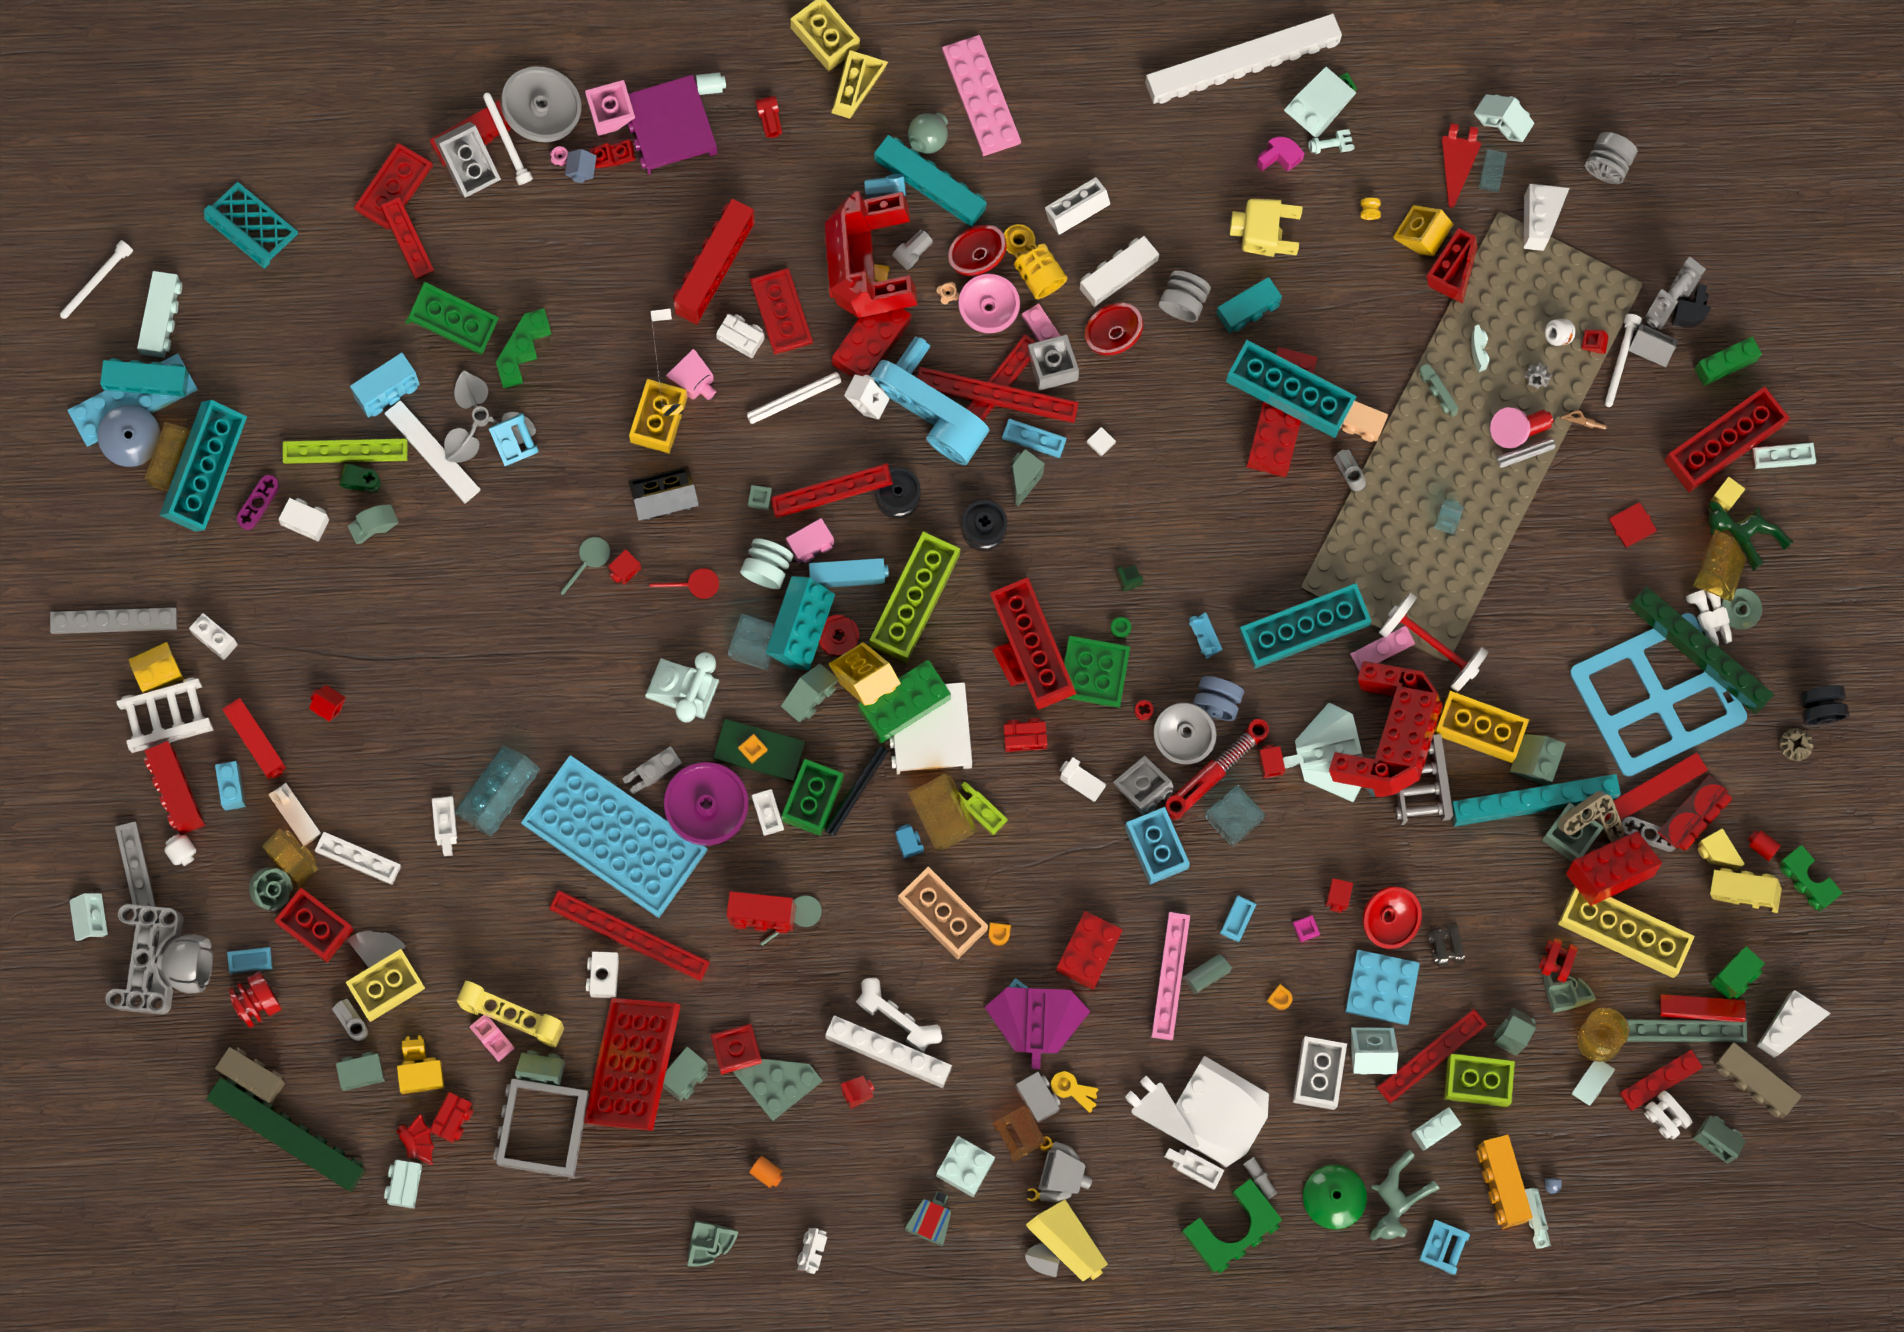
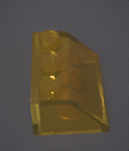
M164 423L145 476L149 486L166 491L169 490L191 430L172 423Z
M1718 530L1714 531L1706 546L1693 584L1697 588L1730 602L1734 598L1746 561L1734 537Z

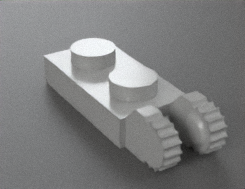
M670 746L637 767L635 771L629 773L622 780L626 784L638 776L641 777L643 781L635 784L630 789V792L635 794L680 767L682 762Z

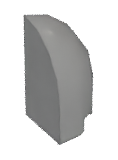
M1045 1244L1034 1245L1028 1249L1025 1257L1031 1268L1045 1275L1057 1276L1060 1259Z

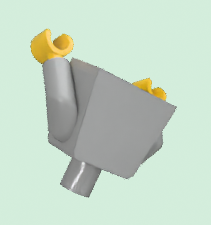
M1043 1137V1140L1048 1141L1049 1145L1046 1147L1040 1145L1041 1150L1048 1151L1038 1188L1042 1191L1038 1192L1033 1188L1028 1189V1191H1034L1036 1196L1033 1199H1027L1031 1202H1035L1038 1199L1046 1202H1059L1069 1199L1072 1194H1078L1080 1187L1089 1189L1092 1184V1177L1084 1175L1085 1164L1080 1162V1157L1073 1148L1059 1142L1052 1143L1049 1137Z

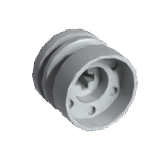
M1611 132L1600 133L1593 147L1594 150L1591 151L1585 163L1586 170L1604 182L1620 184L1629 170L1628 166L1632 164L1638 152L1637 147L1621 135Z
M1173 271L1167 283L1168 289L1164 290L1159 306L1163 311L1175 318L1195 322L1198 320L1203 308L1201 303L1206 302L1211 287L1205 280L1185 271Z

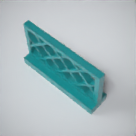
M239 182L231 187L212 206L208 205L204 209V219L264 269L270 264V260L298 235L297 230ZM239 190L244 194V200H232V195ZM247 204H256L260 212H247ZM221 205H230V213H221L217 209ZM232 205H245V213H233ZM245 217V225L234 224L233 218ZM247 217H260V225H248ZM262 217H272L275 225H262ZM275 229V237L263 238L262 230ZM277 229H286L290 234L287 237H277ZM248 230H260L261 238H251L248 235ZM263 242H275V248L269 253L263 248Z

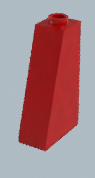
M238 698L222 709L268 780L279 777L286 767L242 700Z

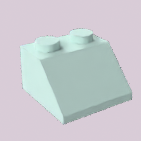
M1351 1028L1354 1073L1396 1074L1398 1049L1394 1028Z

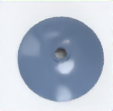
M123 405L112 409L104 416L98 428L100 449L110 461L120 466L135 467L146 463L155 455L160 445L161 433L156 419L151 413L139 406ZM127 431L132 432L130 439L124 436Z

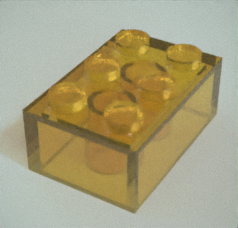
M943 774L908 793L935 849L942 851L978 832L950 775Z
M279 828L262 845L269 858L282 871L286 872L299 887L318 870L315 865L317 861L314 859V856L303 844L300 845L295 836L288 830L284 832Z

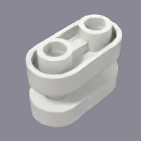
M1663 1091L1657 1096L1660 1103L1656 1105L1651 1101L1645 1106L1646 1112L1644 1114L1652 1123L1655 1122L1660 1127L1659 1132L1666 1139L1671 1138L1674 1140L1680 1134L1678 1126L1681 1125L1686 1129L1693 1122L1668 1092ZM1665 1109L1674 1118L1672 1121L1663 1112Z

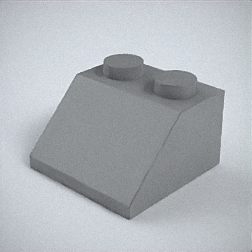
M1067 335L1028 345L1032 370L1039 391L1078 381L1079 368Z

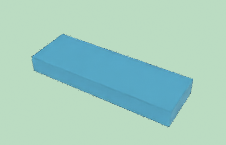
M1008 419L1002 436L1003 440L1057 458L1061 457L1067 440L1066 437L1012 419Z

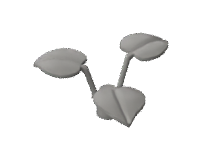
M463 371L458 377L454 396L461 408L468 409L472 406L475 408L472 412L474 423L469 434L462 428L453 429L447 434L444 447L445 459L449 462L459 463L473 458L480 446L479 441L472 437L476 427L485 426L488 422H492L495 425L498 424L493 417H489L486 408L477 406V404L484 403L488 397L486 383L467 371ZM505 413L502 417V422L521 413ZM524 416L525 425L532 437L535 435L536 429L533 423ZM517 424L511 426L518 444H523L524 441Z

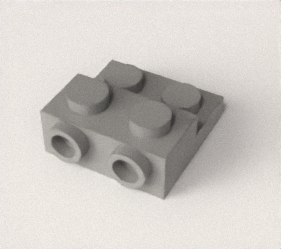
M1146 756L1141 758L1113 782L1115 787L1128 798L1129 803L1142 815L1155 811L1157 803L1162 799L1168 800L1174 790L1172 781Z

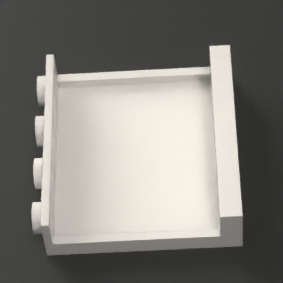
M965 682L945 684L951 693L950 701L890 738V748L895 749V756H891L892 768H896L897 774H900V771L963 766V769L972 768Z

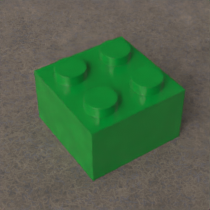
M1746 946L1734 956L1710 984L1726 999H1731L1732 997L1737 999L1749 988L1747 983L1751 984L1763 973L1761 968L1765 963Z

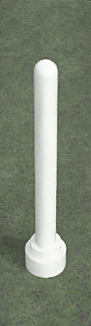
M485 93L483 95L485 103L517 171L515 179L518 185L525 184L533 180L531 172H528L527 168L524 169L491 94Z
M122 240L116 245L117 248L114 250L113 256L60 313L61 318L66 319L116 263L133 252L129 245Z
M1626 314L1624 324L1626 331L1605 400L1607 407L1613 405L1633 333L1639 328L1642 320L1641 317L1634 314Z

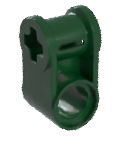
M345 464L339 485L350 490L374 493L380 489L381 480L372 469Z

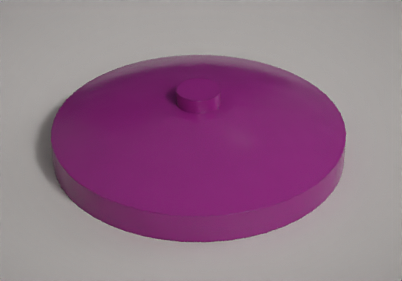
M709 762L693 764L682 769L670 781L664 797L665 816L672 830L685 841L701 846L720 844L733 837L744 824L748 812L747 791L741 779L727 767Z

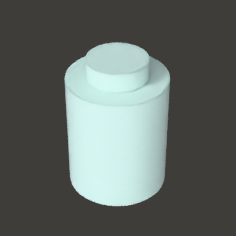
M720 72L696 75L699 95L723 93L722 88H726L725 76H721Z

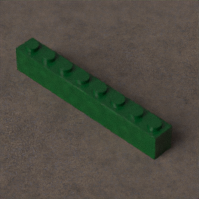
M1647 586L1629 606L1631 610L1755 715L1773 697L1774 693Z
M220 1077L206 1098L208 1102L350 1193L353 1192L366 1172L361 1168L363 1163L353 1157L351 1160L344 1157L345 1152L336 1146L333 1149L326 1145L328 1141L321 1136L316 1135L314 1138L308 1134L310 1130L300 1123L297 1126L290 1122L292 1118L281 1112L278 1115L272 1111L274 1107L264 1100L262 1103L255 1100L256 1095L245 1089L242 1092L237 1088L239 1084L230 1078H227L225 1081Z

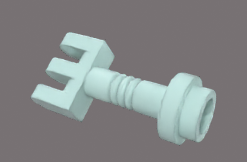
M1349 129L1337 131L1335 134L1336 138L1319 141L1316 137L1308 142L1309 151L1311 153L1314 152V154H1318L1321 149L1339 146L1340 153L1352 151L1355 148L1354 144L1346 145L1353 141L1352 137H1345L1351 134Z

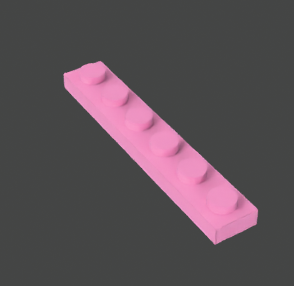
M1169 912L1152 1038L1173 1040L1190 915Z

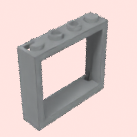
M512 1079L511 1084H507L505 1092L508 1102L502 1108L501 1117L504 1118V1124L499 1126L497 1138L501 1140L500 1146L496 1147L494 1152V1160H497L496 1164L501 1167L574 1178L589 1092ZM518 1088L578 1097L565 1168L505 1158Z

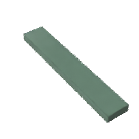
M1620 1019L1619 1040L1629 1042L1746 1043L1747 1021Z

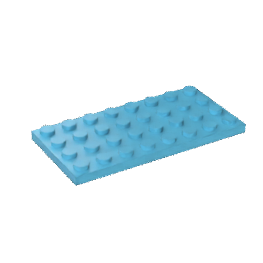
M571 755L521 822L523 826L658 918L663 914L708 851L704 846L692 844L679 837L672 830L668 821Z

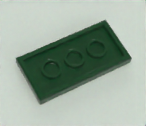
M725 719L713 760L794 782L805 741ZM755 734L768 751L751 764L738 747Z

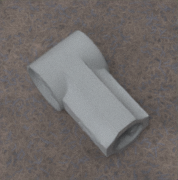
M920 229L906 244H901L894 251L892 257L906 270H909L918 261L919 256L933 243V240L925 231Z
M1350 450L1338 452L1334 460L1349 488L1353 491L1362 490L1366 485V479ZM1354 477H1359L1357 480L1352 481Z
M341 1000L335 1004L332 1010L349 1036L354 1041L365 1040L368 1036V1028L349 1000ZM355 1026H362V1031L359 1034L352 1033Z

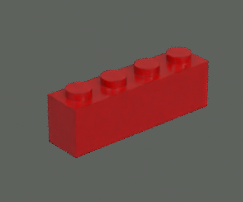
M498 100L497 102H495V105L498 109V112L503 120V123L507 131L509 132L511 130V127L509 126V124L503 116L501 110V103ZM488 107L429 140L431 148L443 167L446 164L434 139L468 122L476 126L484 145L489 144L493 141V138L500 135Z

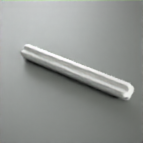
M837 372L832 373L748 412L747 418L753 424L841 383V378Z

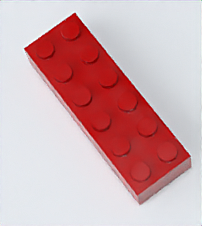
M734 199L723 207L721 212L723 216L720 221L716 220L714 223L711 237L705 239L702 245V253L696 255L692 263L694 267L691 272L688 271L685 274L682 288H678L673 296L676 315L698 325L755 224L754 209Z
M1281 347L1277 348V356L1312 374L1314 373L1317 357ZM1263 401L1246 467L1286 477L1301 420Z
M1764 386L1670 452L1664 462L1690 493L1785 426L1790 417Z
M1027 577L991 592L990 595L1037 709H1042L1076 695L1029 578Z

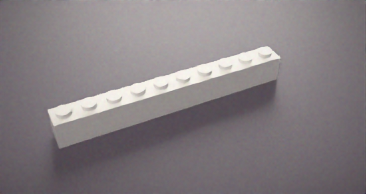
M1334 14L1148 74L1146 75L1145 84L1153 104L1158 102L1165 103L1176 96L1184 97L1194 90L1202 91L1212 84H1223L1230 78L1238 79L1246 73L1252 71L1256 73L1270 65L1272 67L1278 66L1288 59L1296 60L1306 53L1314 54L1322 48L1335 47L1340 43L1342 34Z

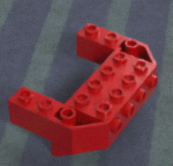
M859 191L854 192L842 202L825 222L827 275L830 297L835 299L838 306L858 318L918 305L916 287L910 275L875 282L871 230L910 222L909 205L903 192L863 200Z
M1363 661L1358 676L1361 691L1394 696L1375 759L1334 752L1329 772L1333 782L1373 789L1375 797L1390 796L1420 780L1432 737L1436 730L1439 714L1442 710V702H1440L1438 693L1423 671Z

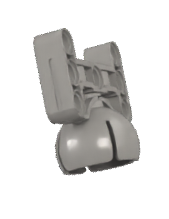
M131 904L123 905L119 909V920L136 928L127 989L110 990L105 997L109 1007L120 1011L166 1014L172 1006V988L184 993H200L206 989L205 985L209 983L213 965V952L210 950L212 947L211 941L205 936L197 934L181 936L184 918L180 912L171 908ZM133 910L134 916L128 920L127 914ZM154 912V919L148 922V915ZM174 914L175 920L173 923L169 924L168 918L170 915ZM147 954L148 961L142 964L141 959ZM121 995V1002L116 1005L115 998ZM138 997H141L142 1003L136 1007L135 1001ZM162 998L163 1004L157 1009L156 1002Z

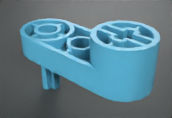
M915 336L896 365L889 361L881 360L870 377L875 380L876 385L884 389V393L890 399L934 426L926 437L933 448L948 459L961 465H967L990 430L975 414L911 375L931 347L924 339Z

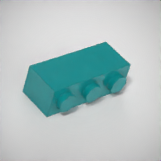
M1268 277L1219 306L1216 314L1229 333L1234 330L1238 332L1249 321L1255 322L1266 311L1272 312L1280 306L1282 295Z

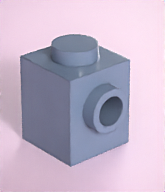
M583 149L568 152L565 175L578 183L593 179L596 155Z

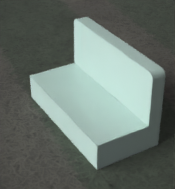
M84 893L70 900L76 941L87 937H103L108 935L102 894Z

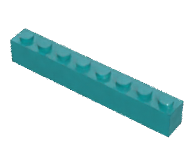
M1617 775L1453 801V827L1563 809L1569 802L1577 806L1598 791H1604L1613 800H1616L1621 795Z

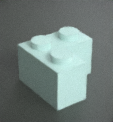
M1486 94L1474 112L1475 116L1484 126L1499 128L1504 136L1511 141L1523 142L1534 125L1533 120L1529 117L1530 114L1521 107L1519 100L1512 96L1503 97Z

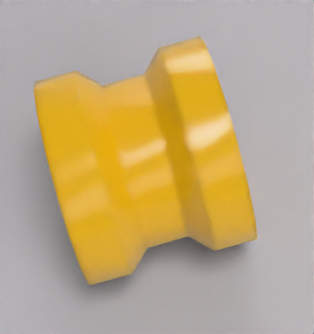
M1365 198L1360 201V206L1363 209L1361 211L1362 219L1375 220L1381 217V212L1379 211L1380 199Z

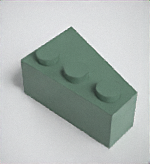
M1512 1007L1507 1019L1498 1026L1493 1036L1496 1038L1494 1044L1517 1056L1527 1046L1536 1029L1535 1019Z

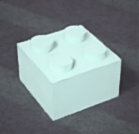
M957 1136L936 1177L974 1197L995 1157Z

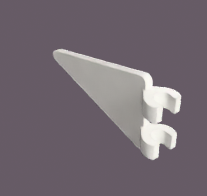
M1145 1076L1140 1083L1149 1093L1141 1101L1132 1091L1125 1096L1127 1101L1134 1107L1132 1114L1198 1150L1200 1148L1198 1141L1163 1084L1158 1083L1155 1085Z

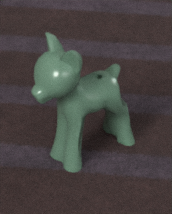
M1411 1150L1406 1151L1389 1168L1387 1178L1380 1185L1371 1186L1372 1189L1378 1191L1390 1208L1389 1213L1379 1220L1377 1226L1371 1232V1240H1376L1379 1237L1383 1239H1393L1398 1236L1405 1237L1407 1229L1401 1225L1399 1217L1416 1201L1440 1189L1435 1181L1430 1182L1409 1196H1405L1398 1188L1400 1171L1414 1158Z

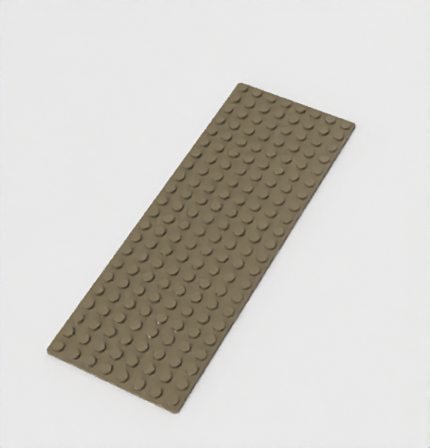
M1499 212L1475 255L1463 304L1452 299L1362 470L1366 479L1365 487L1360 491L1352 490L1302 584V589L1316 597H1321L1357 583L1372 620L1371 625L1379 629L1390 618L1388 613L1395 605L1399 606L1405 597L1412 592L1417 596V599L1407 611L1406 616L1454 652L1572 423L1565 419H1560V417L1579 410L1625 320L1626 314L1629 313L1642 287V283L1550 237L1544 251L1524 249V223ZM1555 319L1570 320L1575 327L1573 341L1566 345H1551L1545 336L1547 324ZM1476 325H1479L1488 337L1483 351L1485 350L1489 356V364L1486 370L1479 373L1474 363L1471 348L1472 332ZM1585 329L1604 330L1609 335L1605 354L1581 349ZM1540 362L1545 366H1549L1548 373H1552V376L1548 380L1549 383L1546 387L1542 385L1537 389L1532 385H1528L1529 378H1526L1525 375L1529 371L1528 369L1531 364L1535 366ZM1425 364L1430 365L1458 406V412L1455 416L1450 417L1448 413L1445 414L1439 405L1441 403L1437 396L1434 397L1428 388L1430 385L1424 383L1422 378H1420L1421 366ZM1506 407L1518 408L1526 415L1545 409L1553 417L1550 429L1528 437L1523 444L1516 448H1504L1496 444L1490 432L1491 421L1494 415ZM1548 438H1553L1556 447L1553 450L1502 468L1497 463V457ZM1398 623L1396 627L1392 630V632L1404 627L1405 625L1403 623ZM1407 627L1415 642L1414 647L1443 662L1449 661L1447 657Z

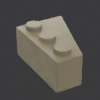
M229 1047L215 1069L244 1089L255 1094L258 1098L272 1105L285 1086V1083L282 1081L283 1076L274 1070L271 1072L264 1068L265 1065L257 1059L253 1061L246 1057L247 1053L237 1047L234 1050Z

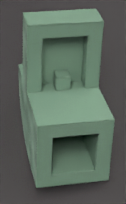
M379 505L356 515L357 519L348 525V528L355 543L362 544L375 533H386L397 525L399 521L391 505Z

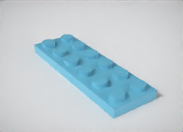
M179 354L160 362L167 366L181 364L185 367ZM190 374L186 396L198 390ZM105 390L67 411L88 447L98 442L99 425L104 416L112 409L123 405H135L144 408L152 414L183 397Z

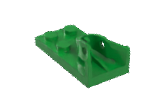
M424 282L405 323L413 322L482 355L499 317Z

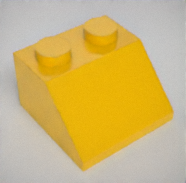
M1413 205L1393 238L1418 254L1434 256L1454 224L1441 209Z
M167 642L128 659L143 694L169 687L184 680Z

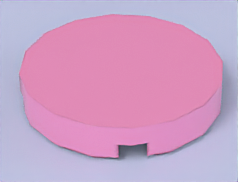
M1506 407L1494 415L1491 421L1490 432L1496 444L1504 448H1516L1527 440L1530 434V422L1523 411L1518 408Z

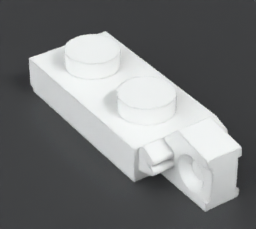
M453 796L432 798L437 845H442L444 856H452V844H457Z
M1169 1148L1164 1156L1174 1162L1172 1167L1176 1168L1177 1171L1213 1190L1216 1188L1224 1172L1223 1169L1188 1150L1180 1149L1178 1153Z

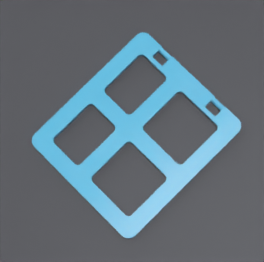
M1686 613L1681 615L1703 633L1693 614ZM1654 628L1574 665L1570 671V676L1621 773L1628 777L1737 727L1747 719V713L1742 703L1732 694L1730 695L1733 701L1727 703L1723 695L1727 690L1706 672L1673 688L1664 690L1644 654V649L1666 639ZM1628 658L1649 694V699L1610 716L1592 685L1589 675ZM1708 687L1714 688L1726 711V715L1691 732L1685 731L1673 708V704ZM1653 713H1658L1672 738L1671 741L1632 758L1621 740L1618 730Z

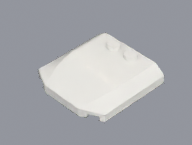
M1204 1056L1176 1103V1107L1200 1145L1197 1151L1226 1168L1244 1157L1249 1151L1268 1118L1269 1094Z

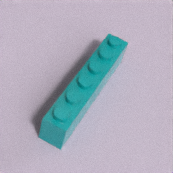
M888 135L875 151L874 161L893 174L904 175V181L971 228L986 210L987 202H985L983 196L969 191V188L964 183H958L953 180V177L948 172H942L937 169L932 161L921 158L917 151L905 147L903 142L897 137L892 138Z

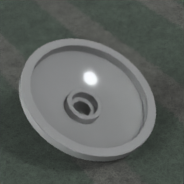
M1186 702L1173 704L1159 715L1155 723L1154 738L1156 745L1166 758L1175 763L1193 764L1203 760L1212 751L1216 742L1217 732L1212 717L1206 710L1196 704ZM1189 727L1191 733H1186L1184 728Z

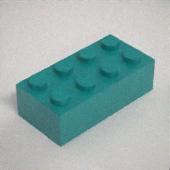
M792 576L765 653L791 669L809 671L835 594L811 578Z

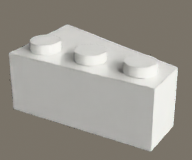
M1529 184L1524 195V249L1544 251L1569 188Z
M1794 990L1785 999L1757 1044V1047L1775 1058L1831 1013Z

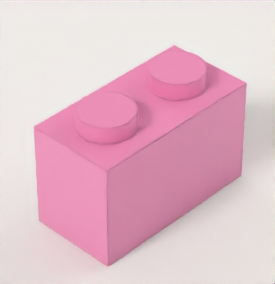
M821 518L787 537L786 545L797 563L804 562L805 564L815 558L814 555L831 550L832 545H834V538Z

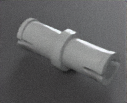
M1255 1157L1243 1164L1253 1178L1254 1184H1257L1267 1200L1278 1193L1267 1178L1269 1175L1267 1172H1263Z

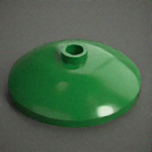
M1328 1165L1316 1170L1306 1181L1303 1189V1204L1307 1214L1315 1223L1327 1229L1338 1230L1351 1226L1362 1216L1367 1204V1192L1363 1181L1354 1171L1341 1165ZM1333 1192H1339L1340 1198L1335 1199Z

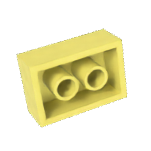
M826 0L813 1L790 19L791 29L828 71L845 60L850 50L855 52L860 48V38Z
M399 949L346 982L370 1022L425 989L402 949Z

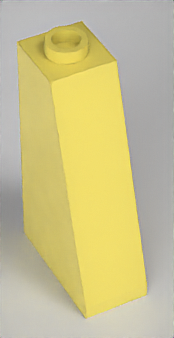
M1066 1200L1042 1212L1026 1224L1082 1281L1089 1277L1094 1280L1103 1274L1101 1269L1107 1266L1108 1263Z

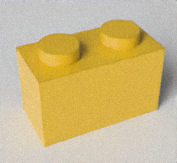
M436 1058L423 1059L422 1063L404 1061L402 1065L397 1066L399 1088L402 1094L445 1088L442 1063L440 1060H436Z

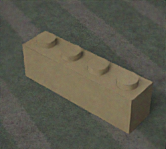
M1734 1042L1728 1046L1714 1064L1721 1075L1724 1077L1729 1076L1735 1081L1734 1084L1739 1089L1748 1091L1755 1102L1758 1104L1763 1103L1769 1108L1768 1111L1777 1118L1787 1116L1801 1098L1800 1094Z

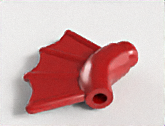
M419 1114L408 1128L406 1125H401L396 1133L406 1147L408 1158H418L432 1165V1150L435 1146L430 1138L431 1129L424 1123L422 1114Z

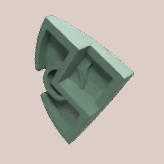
M1552 971L1549 977L1543 974L1552 1013L1580 1007L1596 1000L1590 987L1581 978L1576 981L1575 978L1568 976L1566 982L1563 983L1556 980L1558 973Z
M694 1220L687 1266H704L713 1263L714 1258L721 1253L725 1255L733 1246L738 1230Z

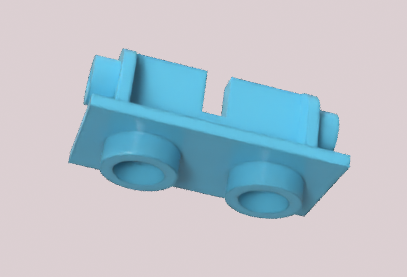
M1206 612L1198 617L1193 616L1189 618V626L1192 627L1195 636H1197V641L1202 650L1201 653L1205 655L1206 659L1223 650Z

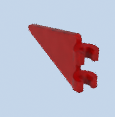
M1451 123L1448 129V136L1442 137L1449 208L1455 206L1481 147V142L1476 141L1477 127H1470L1468 138L1461 139L1456 138L1459 124Z

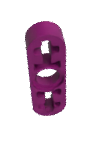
M266 475L261 478L238 513L237 522L242 529L250 530L254 528L277 494L279 483L274 476ZM272 481L274 487L267 489L266 494L268 497L263 494L266 490L265 483H271ZM260 497L264 500V503L261 507L256 508L252 505V502L255 498ZM250 507L251 510L254 511V512H252V514L250 515V519H251L252 521H251V522H246V523L244 524V521H243L242 518H243V517H246V518H247V517L249 516V514H250L251 512H250V510H248V508Z

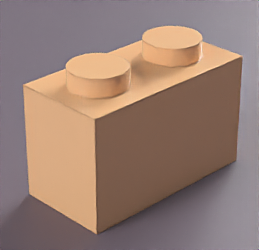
M1355 401L1341 428L1346 433H1355L1362 436V439L1366 441L1377 442L1388 414Z

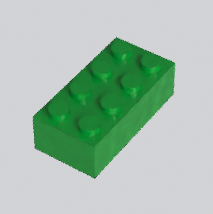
M929 660L898 678L901 684L896 686L893 692L880 696L875 703L866 706L861 702L858 703V711L880 744L951 700L950 691Z

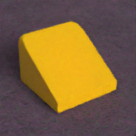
M874 264L875 282L887 280L889 266Z

